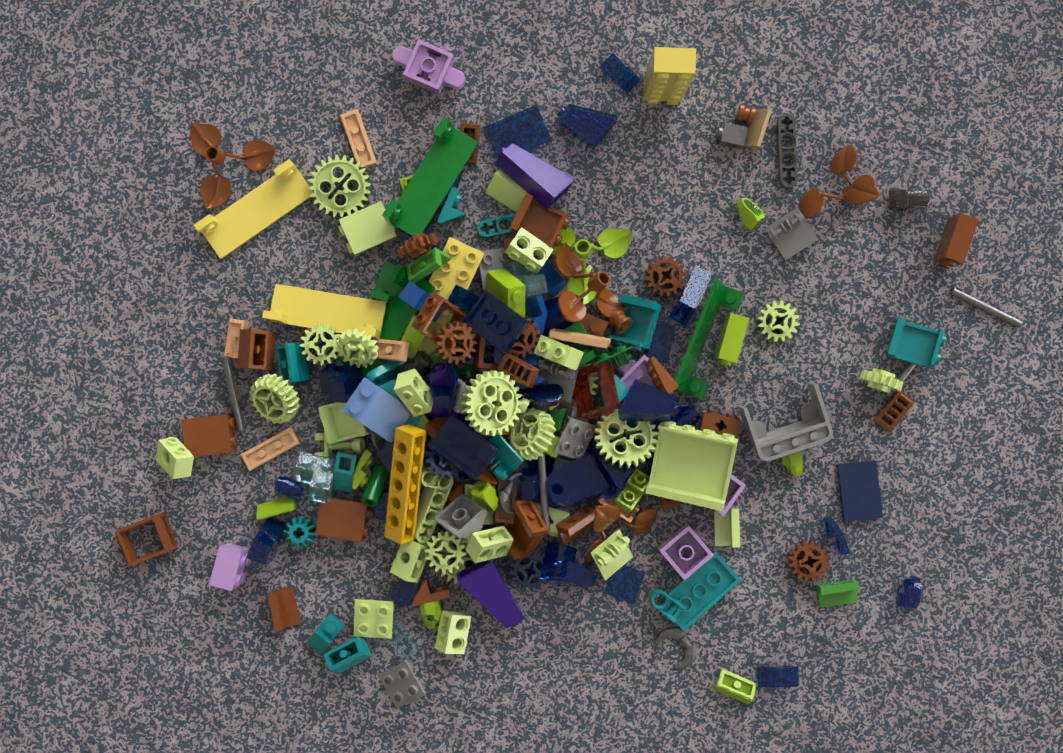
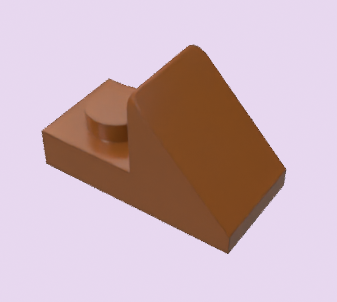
M427 577L412 602L413 607L451 597L450 587L445 588V585L434 587V591H431Z

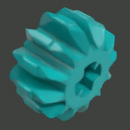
M300 516L298 520L296 517H293L292 523H286L289 529L283 530V533L289 534L285 541L291 539V547L296 543L297 549H300L302 544L307 548L309 546L308 542L313 543L315 541L311 536H315L316 531H311V529L315 528L316 525H308L311 521L310 518L304 522V516ZM301 528L304 534L299 537L296 531Z

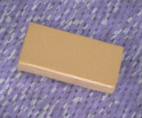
M771 110L755 111L744 143L745 147L757 150L761 146Z

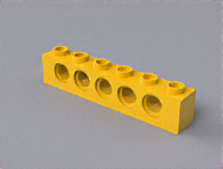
M411 424L395 427L384 536L399 544L415 539L426 431Z

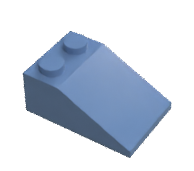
M365 377L342 409L343 412L390 443L393 442L395 437V427L403 426L411 415L405 404Z

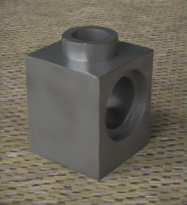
M725 122L723 127L718 129L717 139H720L718 145L741 150L744 146L748 127Z

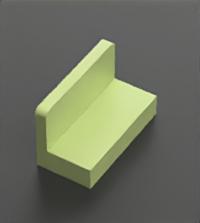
M730 507L724 517L714 512L716 546L740 547L739 508Z

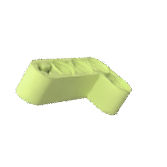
M424 463L421 483L425 487L418 503L415 539L419 543H426L431 539L437 525L434 517L443 510L453 485V477L449 481H447L445 476L442 480H439V475L432 477L433 471L427 472L429 465Z

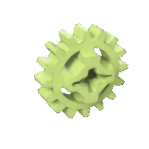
M782 300L779 301L778 305L776 301H772L771 306L769 304L764 305L766 310L759 311L762 316L757 317V320L761 321V324L757 325V327L763 328L760 334L766 333L767 340L773 337V342H777L778 338L783 342L785 341V336L788 339L792 338L791 332L797 333L794 327L800 325V323L795 322L799 315H794L796 308L789 309L790 303L784 306ZM775 309H782V310H784L785 312H784V313H778L777 310H775ZM768 315L769 324L766 325V317ZM784 317L780 324L772 326L777 321L776 318ZM790 318V326L788 327L787 323ZM776 329L779 330L782 334H775L771 331Z
M321 323L318 324V328L312 325V331L305 330L307 336L301 337L305 341L304 344H300V347L305 348L302 354H308L307 361L314 359L313 364L315 365L319 361L322 366H325V361L332 364V358L338 359L336 353L340 352L336 350V342L340 334L335 335L337 329L333 328L330 330V325L326 324L325 328H323ZM325 332L329 333L333 340H328ZM316 334V337L313 339V341H310L312 336ZM321 340L326 343V345L322 346V349L318 347ZM333 348L332 352L327 356V352ZM310 349H315L318 357L313 355Z
M356 328L353 332L350 329L346 333L342 332L336 342V350L340 351L338 356H343V361H349L350 366L356 364L357 368H360L361 364L365 368L368 364L372 365L379 354L377 353L379 347L375 346L376 340H371V334L366 336L364 330L359 333Z
M875 368L872 371L862 370L859 378L868 383L867 387L880 392L890 393L891 390L899 392L903 386L902 381L895 379V374Z
M449 531L445 532V536L443 532H438V537L433 535L431 537L433 542H427L430 548L425 550L426 553H429V556L425 559H431L432 561L429 566L435 565V571L438 572L442 569L443 574H446L448 569L450 573L455 572L454 567L460 569L461 565L459 563H465L466 560L463 556L468 555L467 552L463 551L467 547V545L461 544L463 538L457 539L455 535L452 534L451 536ZM443 540V541L441 542V546H440V547H436L437 543H438L439 541ZM446 549V551H449L452 554L446 556V553L440 551ZM457 557L456 561L450 565L451 559Z

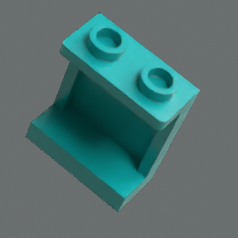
M620 294L618 301L627 307V310L624 311L625 316L630 317L633 323L625 333L619 334L615 330L614 336L609 335L608 338L614 341V345L628 344L632 346V349L641 351L642 348L649 349L662 305L651 300Z
M898 317L893 328L886 357L932 369L940 361L941 354L938 352L940 346L943 347L946 336L943 335L945 330H936L910 323L905 318Z

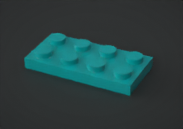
M716 551L712 552L714 554L712 558L686 580L682 579L667 593L687 607L686 610L680 613L676 622L683 631L689 628L741 581Z

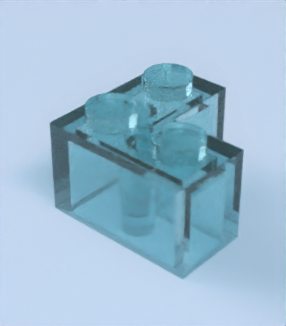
M518 261L504 264V269L526 285L525 299L548 293L544 274L535 275L534 272L527 270Z
M300 452L295 466L296 481L310 483V500L329 504L333 491V474L336 459Z

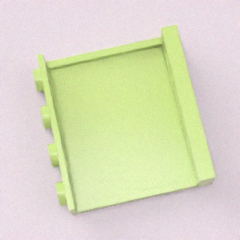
M673 421L661 422L658 426V442L655 448L646 494L723 511L739 439L727 433L718 435L715 434V431L703 429V431L695 430V427L691 425L677 426Z

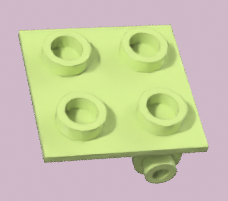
M620 529L616 530L590 553L605 581L633 558L628 547L630 539L627 536L623 537Z
M355 599L354 636L392 639L394 601Z

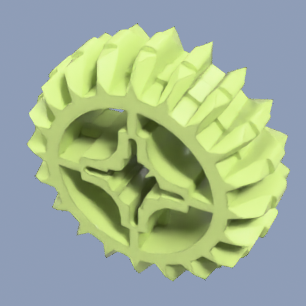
M269 373L259 377L252 384L249 391L251 395L249 399L253 401L251 406L256 408V412L261 414V418L265 417L267 422L272 421L273 424H282L290 421L298 412L300 398L297 397L298 392L293 390L294 386L288 384V380L284 381L282 376L277 377L276 374L270 375Z
M535 408L526 409L524 415L520 413L519 420H516L514 427L509 430L511 435L508 439L510 440L509 445L522 459L537 460L538 456L543 457L544 451H548L549 445H553L551 440L555 438L553 433L556 431L554 428L555 422L552 420L553 417L546 413V411Z

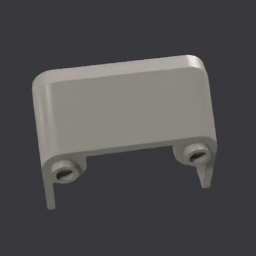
M807 382L812 401L805 403L801 407L800 414L802 420L769 432L766 431L762 422L751 421L747 407L743 405L738 406L746 433L760 459L772 461L828 442L832 438V426L818 383Z

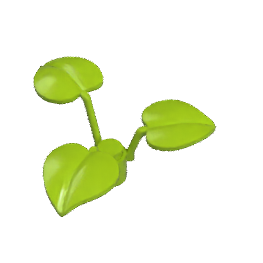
M568 227L566 230H562L560 234L562 240L558 247H554L551 254L556 256L559 248L567 242L570 249H575L577 256L582 258L583 274H586L585 258L591 255V249L604 250V254L608 258H620L628 250L632 232L620 228L605 230L598 236V244L601 246L598 247L593 243L590 244L586 239H580L575 243L574 231ZM571 276L567 283L568 291H572L578 298L589 289L587 283L590 277L574 279ZM591 291L580 301L584 305L588 304L595 298L597 292Z

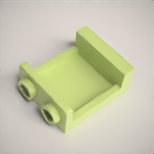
M381 201L339 219L341 225L338 228L342 236L346 235L348 243H346L350 254L354 253L357 257L360 253L387 241L398 239L393 225L388 223L382 216L385 207Z
M349 399L318 408L328 444L372 433V430L342 411Z

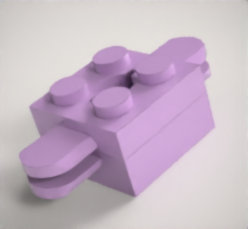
M419 39L413 50L404 46H398L393 51V59L396 64L405 68L403 76L408 82L438 95L441 94L444 85L455 90H459L465 85L464 73L452 67L455 58L454 54Z
M642 355L637 361L632 358L630 363L622 366L619 364V368L616 369L623 375L620 380L631 391L628 395L642 409H646L651 403L662 412L670 411L673 408L674 399L671 395L664 399L660 396L645 365V362L649 360L645 355Z

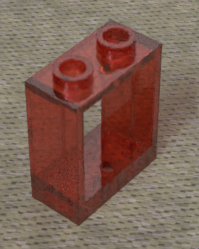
M611 362L597 363L578 370L573 391L578 417L587 416V420L599 418L598 414L602 416L611 415L613 410L620 409ZM598 374L604 407L594 409L587 377Z

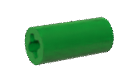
M375 465L361 498L363 504L370 507L378 505L390 474L388 468L382 465Z

